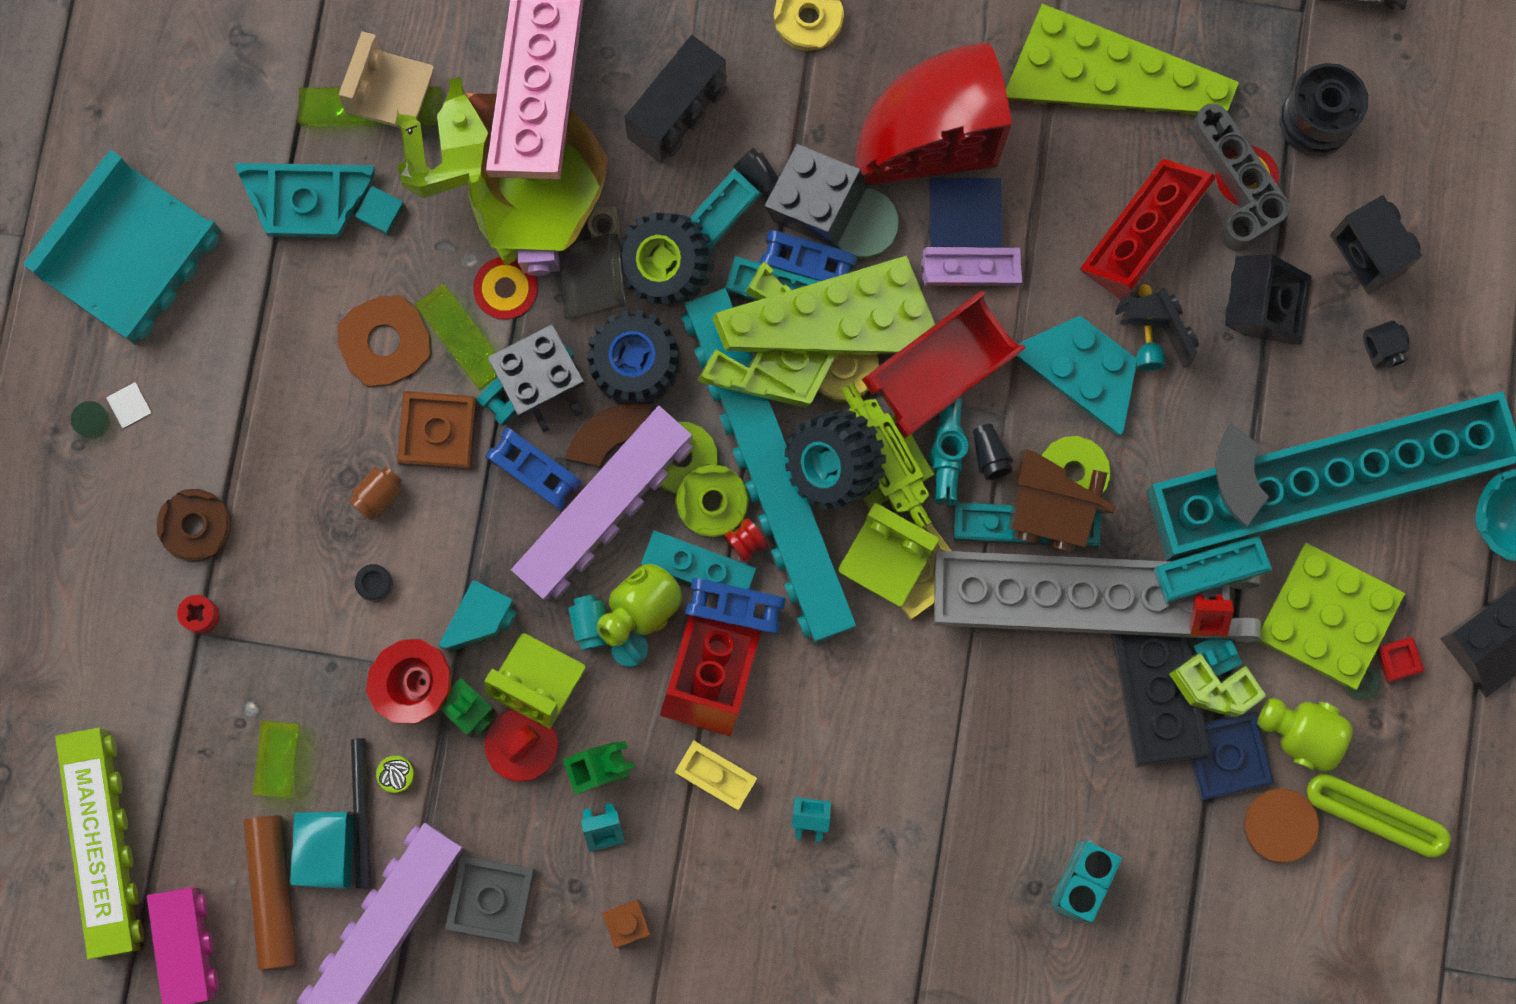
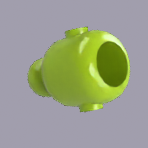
M655 564L642 565L611 592L609 606L612 613H607L599 618L596 627L598 634L607 644L615 647L624 644L628 640L630 632L645 636L663 629L667 625L668 619L681 606L682 592L680 586L664 568Z
M1269 698L1257 720V724L1262 730L1282 734L1280 744L1283 751L1294 758L1293 763L1301 764L1311 771H1314V769L1320 771L1335 769L1343 759L1353 735L1352 724L1339 715L1340 710L1325 702H1320L1319 705L1312 702H1303L1293 711L1288 709L1281 700Z

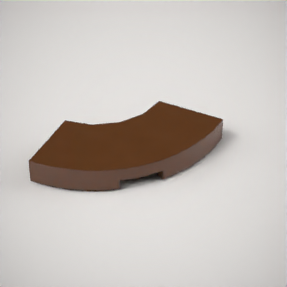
M626 403L610 407L596 414L575 434L567 449L565 460L601 468L606 456L614 448L624 444L651 415L652 404Z

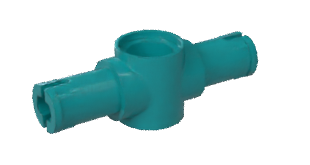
M958 398L940 412L939 427L935 429V442L929 452V461L933 466V472L936 474L934 502L938 505H942L943 500H946L945 506H953L958 503V475L962 473V459L969 447L964 430L960 428L961 398ZM941 446L952 448L956 456L947 455L943 452Z

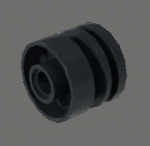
M1323 63L1309 68L1300 76L1280 110L1279 126L1284 138L1294 149L1306 155L1325 156L1335 153L1346 144L1368 110V92L1364 82L1354 71L1340 64Z

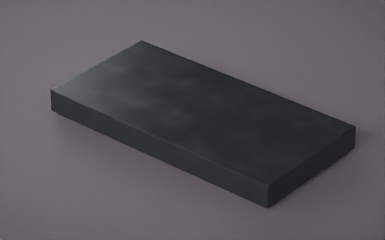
M1112 634L1135 768L1209 758L1210 750L1202 708L1190 705L1169 675L1192 658L1189 637Z

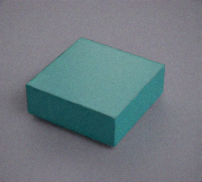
M371 186L355 218L388 236L405 204L403 201Z

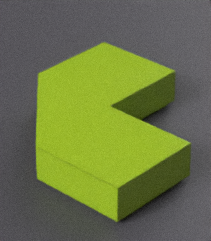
M1201 653L1193 656L1169 674L1190 705L1235 718L1244 714L1266 697V694L1247 666L1238 669L1220 682Z

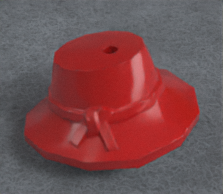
M423 639L397 641L380 652L368 671L366 694L374 710L394 724L417 725L439 712L451 692V669L443 652Z

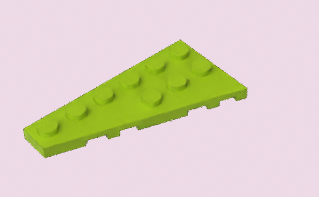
M907 256L720 311L712 317L725 351L736 352L780 350L804 354L806 351L823 352V354L877 356L878 354H896L935 325Z

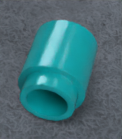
M595 595L574 599L575 605L569 607L568 611L575 643H579L580 650H591L609 645L600 637L596 629L599 618L607 614L604 600L596 601Z

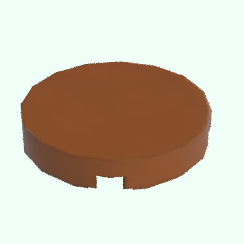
M1279 788L1265 791L1252 800L1245 811L1243 829L1249 842L1248 844L1255 853L1265 860L1284 863L1298 860L1309 853L1317 841L1319 822L1317 812L1307 798L1297 791Z

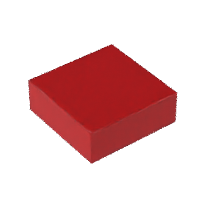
M1413 636L1379 646L1376 651L1387 683L1425 671Z

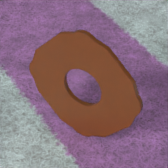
M378 296L352 308L337 326L338 347L350 372L366 386H389L416 373L430 357L429 333L417 309L408 303L403 296ZM382 325L393 327L400 337L397 350L387 356L374 354L368 346V337L371 331Z

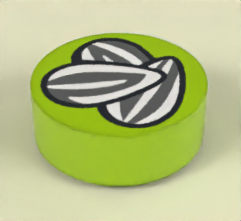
M389 756L378 765L376 778L384 790L390 793H402L413 784L415 771L413 765L407 759L401 756Z

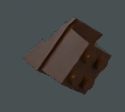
M1028 449L1021 451L1012 483L1016 488L1007 529L1015 531L1014 538L1038 543L1039 538L1042 537L1051 540L1050 547L1068 552H1075L1076 546L1085 547L1096 511L1104 514L1114 513L1116 506L1102 498L1108 473L1093 470L1087 490L1065 477L1066 470L1035 451Z

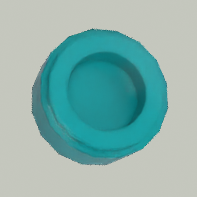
M632 632L629 633V638L624 644L615 647L611 646L615 661L627 668L639 666L644 662L648 654V644L645 638Z

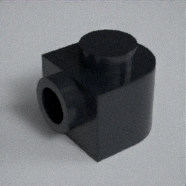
M1394 320L1364 330V345L1374 368L1384 364L1387 365V368H1392L1408 360L1406 352L1410 349L1408 346L1409 335L1403 325H1398Z

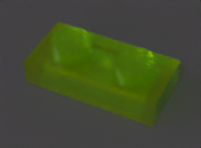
M261 720L253 795L292 799L300 724Z

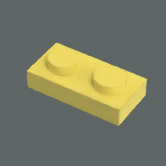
M694 740L675 771V774L738 811L757 780L755 776Z

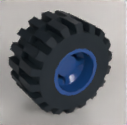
M628 310L620 311L621 316L616 318L612 314L606 318L608 322L604 326L599 323L595 328V337L591 336L589 339L590 351H587L589 371L602 392L608 398H614L617 403L638 404L645 401L647 404L653 403V398L658 395L662 398L667 394L666 389L669 385L673 387L676 381V372L679 373L680 354L674 335H672L670 328L665 323L662 324L659 318L653 314L647 316L641 310H636L635 314H630Z

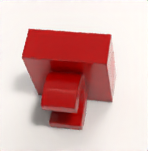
M1197 594L1189 622L1190 635L1228 637L1234 612L1232 600H1224L1223 596L1219 594L1216 595L1215 600L1203 599L1202 594Z

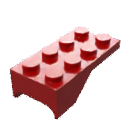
M981 290L861 379L872 394L876 392L887 402L894 412L897 421L894 424L904 438L910 436L955 400L1026 349L1024 345H1018L1010 338L988 308L984 300L985 291Z

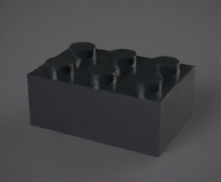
M691 35L624 116L627 138L659 163H662L667 155L672 158L683 144L681 138L690 128L694 131L705 117L703 111L712 101L716 104L726 92V59L694 35Z

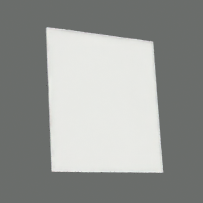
M135 382L106 397L122 429L151 414Z

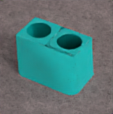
M353 812L294 813L290 885L339 889L350 888L354 818L353 815H347V813Z
M1078 841L1051 899L1052 908L1057 913L1078 923H1093L1123 858L1089 841ZM1096 851L1107 854L1111 860V870L1103 878L1090 876L1085 868L1086 858ZM1077 886H1087L1095 894V905L1088 912H1077L1069 903V895Z

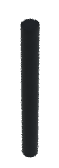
M366 738L351 739L356 888H371Z

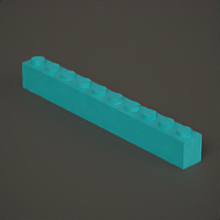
M726 288L685 303L686 314L682 315L681 319L687 335L691 336L694 334L699 347L694 349V353L700 369H704L715 349L747 368L753 359L750 352L725 351L712 317L715 313L733 308ZM707 384L713 402L720 401L725 413L719 415L726 436L733 434L737 447L733 448L732 452L739 469L746 468L750 481L745 482L752 503L758 501L763 512L762 515L758 516L765 537L771 535L776 546L775 549L771 550L777 570L784 569L789 582L784 584L791 605L798 603L802 616L797 618V622L804 639L811 637L812 643L815 645L854 630L856 624L807 497L801 498L797 493L799 488L797 485L792 486L789 480L792 478L790 471L786 472L785 463H788L789 460L784 455L787 446L769 399Z

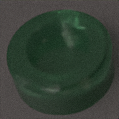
M85 401L74 408L71 414V425L75 432L82 437L95 439L101 437L108 430L110 416L107 410L99 403Z
M1369 665L1356 691L1343 685L1342 688L1352 699L1366 700L1371 698L1380 688L1379 673L1373 666Z

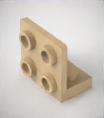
M362 31L339 92L344 113L400 128L395 124L398 108L399 114L415 116L417 120L434 74L433 65L382 52L379 49L376 35Z

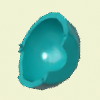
M1516 469L1499 473L1488 482L1478 501L1475 516L1477 532L1486 546L1498 555L1512 561H1516Z

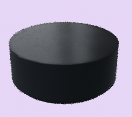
M366 565L358 571L355 577L356 591L367 601H381L392 591V576L380 565Z

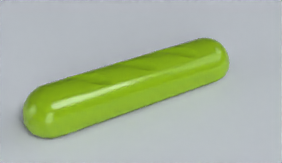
M1326 773L1318 774L1307 785V797L1316 808L1418 854L1436 858L1445 854L1450 848V833L1442 824Z

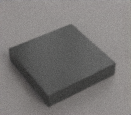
M460 855L445 929L520 943L534 869Z

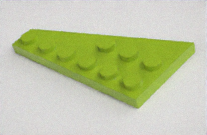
M1042 3L1007 85L1006 94L1008 102H1014V100L1033 101V104L1043 105L1047 103L1069 104L1070 107L1126 110L1128 108L1141 109L1151 113L1168 111L1180 112L1181 115L1197 116L1199 110L1208 104H1218L1228 111L1239 82Z

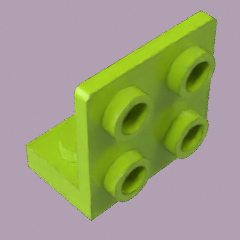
M874 502L864 525L842 561L838 573L890 603L901 607L940 538Z
M522 633L500 670L491 669L484 680L486 696L551 729L585 672V665L545 643Z

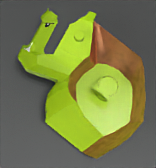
M461 77L449 79V92L444 101L443 108L437 115L443 163L433 170L426 166L420 122L416 120L415 116L399 114L397 108L395 124L401 128L405 162L398 164L397 167L403 188L422 198H426L469 184L468 195L479 230L488 240L491 248L563 251L576 240L600 197L605 183L608 157L593 132L571 108L569 109L560 179L529 178V181L525 183L519 182L522 178L489 177L486 171L497 94L465 93ZM533 184L540 186L546 197L539 194Z

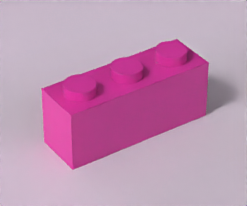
M190 887L147 895L162 1004H193L215 1000L214 992L219 991V979L216 969H211L209 954L214 952L211 932L205 931L204 916H208V903L205 894H200L199 888Z

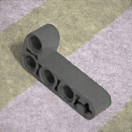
M1218 104L1203 106L1192 123L1191 133L1241 207L1224 224L1221 230V239L1229 249L1242 250L1278 228L1288 215L1289 203L1228 112ZM1204 122H1206L1207 124L1214 122L1216 124V127H1214L1213 125H1209L1208 127H1206L1204 125ZM1222 148L1233 149L1238 158H1226L1223 155ZM1242 177L1253 178L1257 183V188H1247L1242 182ZM1262 206L1273 207L1277 212V218L1267 217L1262 211ZM1232 225H1243L1247 229L1248 236L1240 237L1236 235Z

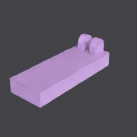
M926 247L923 250L921 267L924 268L922 273L924 286H1019L1022 283L1020 248Z

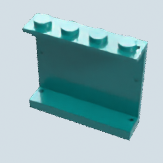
M109 150L23 265L35 276L136 345L140 339L147 338L155 326L153 321L162 310L166 311L173 304L177 296L175 292L183 281L188 282L195 275L198 269L197 263L205 252L210 253L216 247L221 230L212 219L208 221L128 166L121 156Z

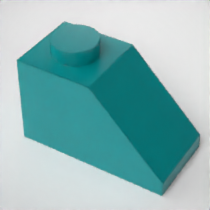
M473 580L445 631L439 646L445 651L451 652L498 637L502 629L505 631L509 630L517 615V611L513 610L515 606L514 601Z

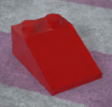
M689 615L659 716L731 736L739 714L761 631Z

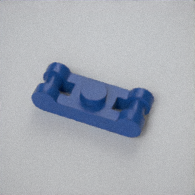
M770 230L766 239V243L769 245L766 254L761 255L759 263L764 261L771 267L823 281L850 273L851 268L856 266L858 256L834 247ZM782 248L792 250L790 260L780 257ZM827 260L837 264L835 273L825 271Z
M506 427L500 435L502 440L495 449L491 447L485 457L544 499L549 505L561 511L567 503L565 498L571 490L576 491L582 481ZM513 448H516L521 453L513 463L506 457ZM552 475L560 480L553 491L545 486Z
M692 579L691 589L694 592L691 603H687L685 614L779 634L780 623H777L780 609H784L786 598L704 579ZM708 593L719 595L716 609L706 607ZM756 603L766 606L763 619L753 617Z

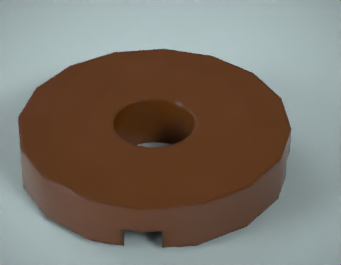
M184 489L176 493L177 495L173 496L170 500L168 499L161 506L157 517V535L164 548L174 557L188 562L204 561L217 555L226 545L231 533V517L225 504L214 494L201 489ZM191 516H200L203 520L201 531L195 535L187 534L184 528L186 520Z

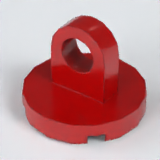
M513 709L496 717L488 728L484 741L486 758L493 770L505 779L517 782L533 781L546 774L556 760L559 747L557 732L553 726L551 729H548Z

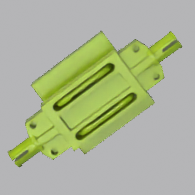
M854 382L850 383L848 387H843L840 391L851 407L849 410L856 412V418L860 416L865 417L868 420L867 426L875 427L878 431L875 435L877 440H882L884 447L881 448V453L886 455V463L881 465L885 470L884 477L878 480L880 485L877 489L871 491L870 495L863 498L869 511L874 502L883 505L889 501L896 514L909 511L918 527L923 529L925 526H929L932 524V521H930L921 504L929 496L923 483L933 478L934 473L912 434L904 438L894 424L897 422L895 416H890L889 413L884 414L876 399L863 401Z

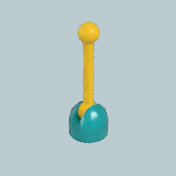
M1144 284L1138 288V295L1140 297L1152 294V289L1149 285ZM1144 326L1146 343L1137 351V369L1141 371L1162 369L1166 367L1164 350L1159 344L1153 342L1152 326Z

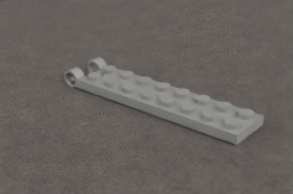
M938 550L935 554V626L1231 639L1235 642L1244 643L1261 640V621L1255 618H1232L1228 637L1191 636L1189 622L1196 595L1166 604L1154 573L1156 566L1169 563L1170 561ZM1260 576L1201 594L1203 599L1211 597L1216 599V595L1219 594L1223 596L1224 600H1230V586L1236 589L1260 587Z

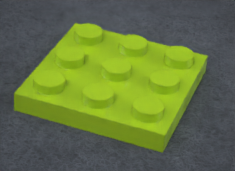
M1305 543L1261 627V640L1257 642L1352 691H1356L1405 593Z

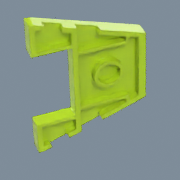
M763 261L745 292L760 300L790 291L791 289L787 284L783 286L772 274L774 270ZM715 349L700 374L698 381L807 408L812 403L836 355L806 351L804 354L780 350L756 352L747 368Z

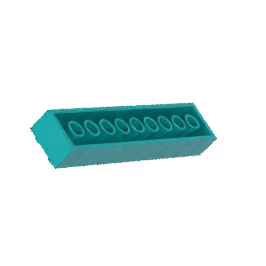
M1504 391L1256 456L1254 473L1259 486L1269 498L1245 528L1230 514L1220 497L1216 479V468L1152 484L1146 491L1167 561L1258 535H1265L1514 468L1516 466V428Z

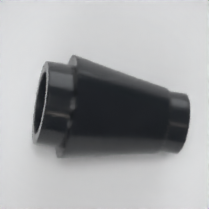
M753 147L733 166L767 199L769 198L779 177L763 152L758 153Z
M984 424L975 428L972 433L974 435L979 473L984 474L986 480H996L1010 474L1013 471L1011 465L1013 458L994 429L993 424Z

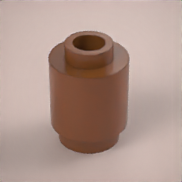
M375 466L352 491L354 495L348 502L368 520H371L376 514L380 516L402 492V489L398 486L402 480L387 466L382 470Z

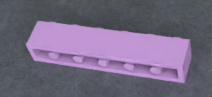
M658 406L514 565L511 571L542 599L549 601L553 597L557 600L569 588L571 584L568 581L569 577L576 570L584 571L594 560L595 555L592 552L601 542L607 545L620 530L616 525L623 517L627 515L631 518L642 507L644 501L641 497L650 487L655 491L669 476L666 472L668 467L675 460L681 463L693 449V446L690 444L694 440L692 434L663 408Z
M424 823L421 828L415 826L403 843L408 848L400 860L394 857L382 874L386 878L379 891L372 889L361 905L365 912L357 923L352 920L340 936V940L344 942L336 955L332 952L328 954L318 970L322 973V976L314 987L309 984L297 1000V1004H362L465 848L430 824Z

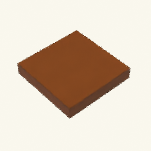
M403 391L397 463L401 465L471 469L476 396Z

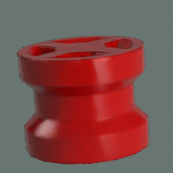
M749 518L743 520L741 527L736 531H728L724 534L726 541L744 564L751 561L752 555L755 552L764 551L769 547L760 531Z
M197 594L183 599L177 610L180 624L196 634H206L212 631L218 624L220 617L219 609L215 603Z

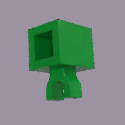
M461 677L451 687V692L440 709L470 738L475 732L479 736L482 735L494 721L491 716L496 711Z
M617 741L586 749L563 760L574 795L603 788L630 777L628 771L635 767L633 761L625 763L622 750L628 748L626 741L620 743Z

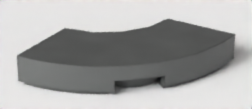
M1230 424L1217 448L1215 458L1216 479L1219 487L1218 491L1225 507L1237 522L1245 528L1269 496L1259 486L1254 473L1255 457L1261 445L1233 424Z

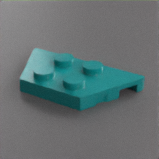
M235 163V169L268 237L340 238L375 176L374 165Z
M1077 316L1018 343V345H1024L1026 349L1015 356V359L1119 438L1125 427L1137 358L1082 316Z

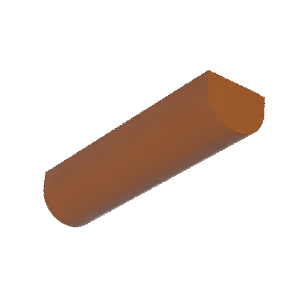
M274 815L245 819L243 824L258 970L297 965L282 816Z

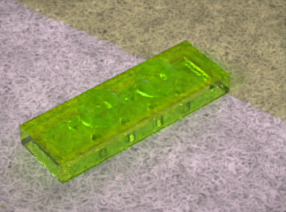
M444 283L414 304L478 391L498 377L488 359L489 356L496 352Z

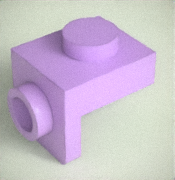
M518 249V263L524 274L544 276L550 272L560 271L559 251Z

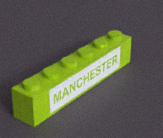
M100 727L55 735L87 959H99L141 951L140 942L144 941V929L141 920H136L134 905L139 903V895L136 883H131L129 868L133 867V854L129 845L125 846L123 831L128 829V820L125 809H120L118 794L122 793V780L119 772H114L112 757L117 756L115 738L113 735H109L108 730Z

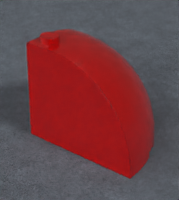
M982 42L959 46L930 57L908 69L883 91L863 123L855 153V167L861 170L868 186L998 167L1012 126V120L1001 69L990 43ZM873 166L879 168L880 174L873 172Z

